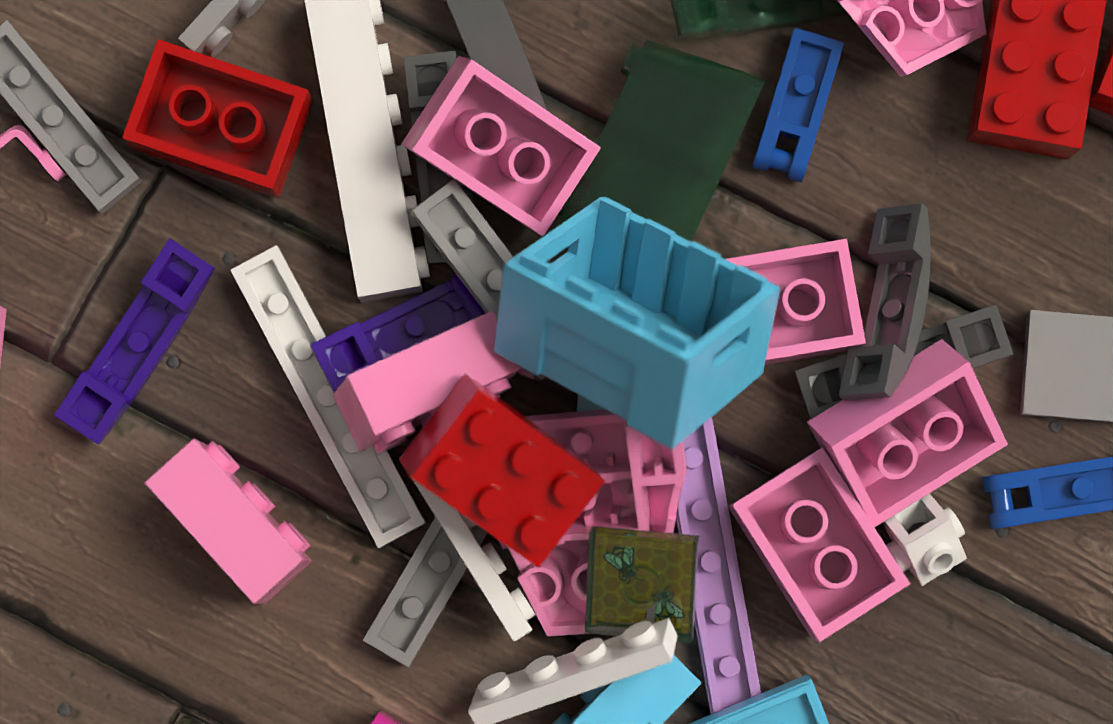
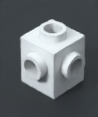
M930 493L883 522L891 540L886 547L902 572L909 569L922 586L967 559L959 540L961 536L965 535L960 521L949 507L943 510Z

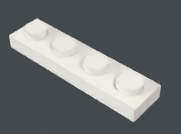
M413 479L513 641L532 631L527 620L536 614L519 588L511 593L507 590L499 577V574L507 570L491 542L483 547L479 545L470 530L477 524Z
M669 618L653 624L650 621H642L630 626L619 636L604 641L600 638L590 639L579 645L571 653L556 658L552 655L542 656L520 671L508 675L505 672L494 673L483 679L477 686L468 713L474 724H494L670 663L673 659L678 635Z

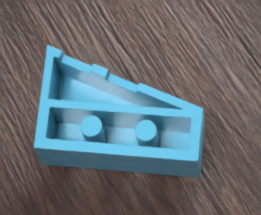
M673 654V659L670 663L583 692L580 698L586 704L572 718L563 712L552 724H663L698 688L701 682Z

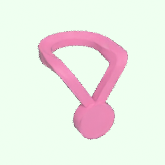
M15 125L0 134V148L14 137H17L38 158L43 167L56 181H60L67 175L46 148H41L25 126Z

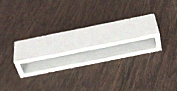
M305 0L357 296L361 303L421 293L423 292L421 279L430 277L425 246L415 248L411 228L418 227L419 225L409 212L417 207L415 195L405 197L402 177L412 175L407 148L402 145L396 146L393 126L401 125L402 118L397 93L387 95L384 75L393 74L388 43L378 45L374 26L384 24L380 0Z

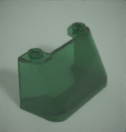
M646 40L642 48L635 45L631 47L620 72L628 76V79L597 143L601 149L558 215L563 217L562 224L598 198L607 197L631 209V212L646 220L650 219L691 242L765 81L747 72Z

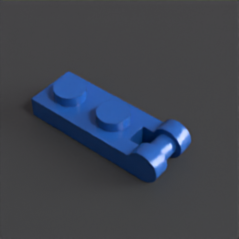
M794 28L752 168L767 172L769 167L787 173V179L802 183L845 42ZM779 134L798 140L794 154L775 148Z
M1113 457L982 477L984 493L990 492L993 513L988 514L991 529L1113 510ZM1025 487L1028 508L1014 510L1010 489Z

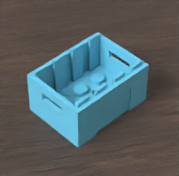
M600 197L504 264L494 352L535 375L541 373L627 420L626 425L673 450L763 374L780 287L767 281V278L740 264L737 266L722 258L720 254L694 241L690 242L676 235V232L650 219L646 220L631 212V209L607 197ZM569 246L568 252L551 264L546 262Z

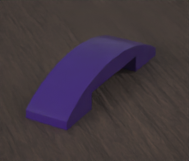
M169 238L141 281L144 286L89 370L82 371L54 416L96 444H100L126 412L165 356L203 293L215 267Z
M454 275L450 281L360 324L356 322L310 344V347L333 393H335L348 375L486 313L459 277Z

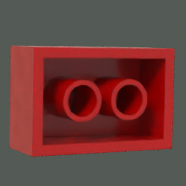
M991 0L986 26L987 35L984 38L967 141L1067 160L1082 149L1107 0Z
M158 39L122 139L133 150L279 199L310 114L313 100L309 91L302 87Z
M466 373L399 459L412 479L538 568L605 483V480L589 463Z

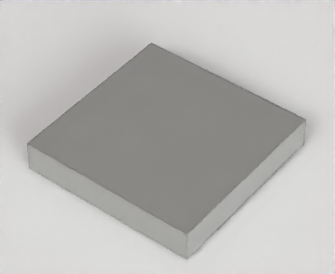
M1029 310L1027 312L1020 415L1113 423V317Z

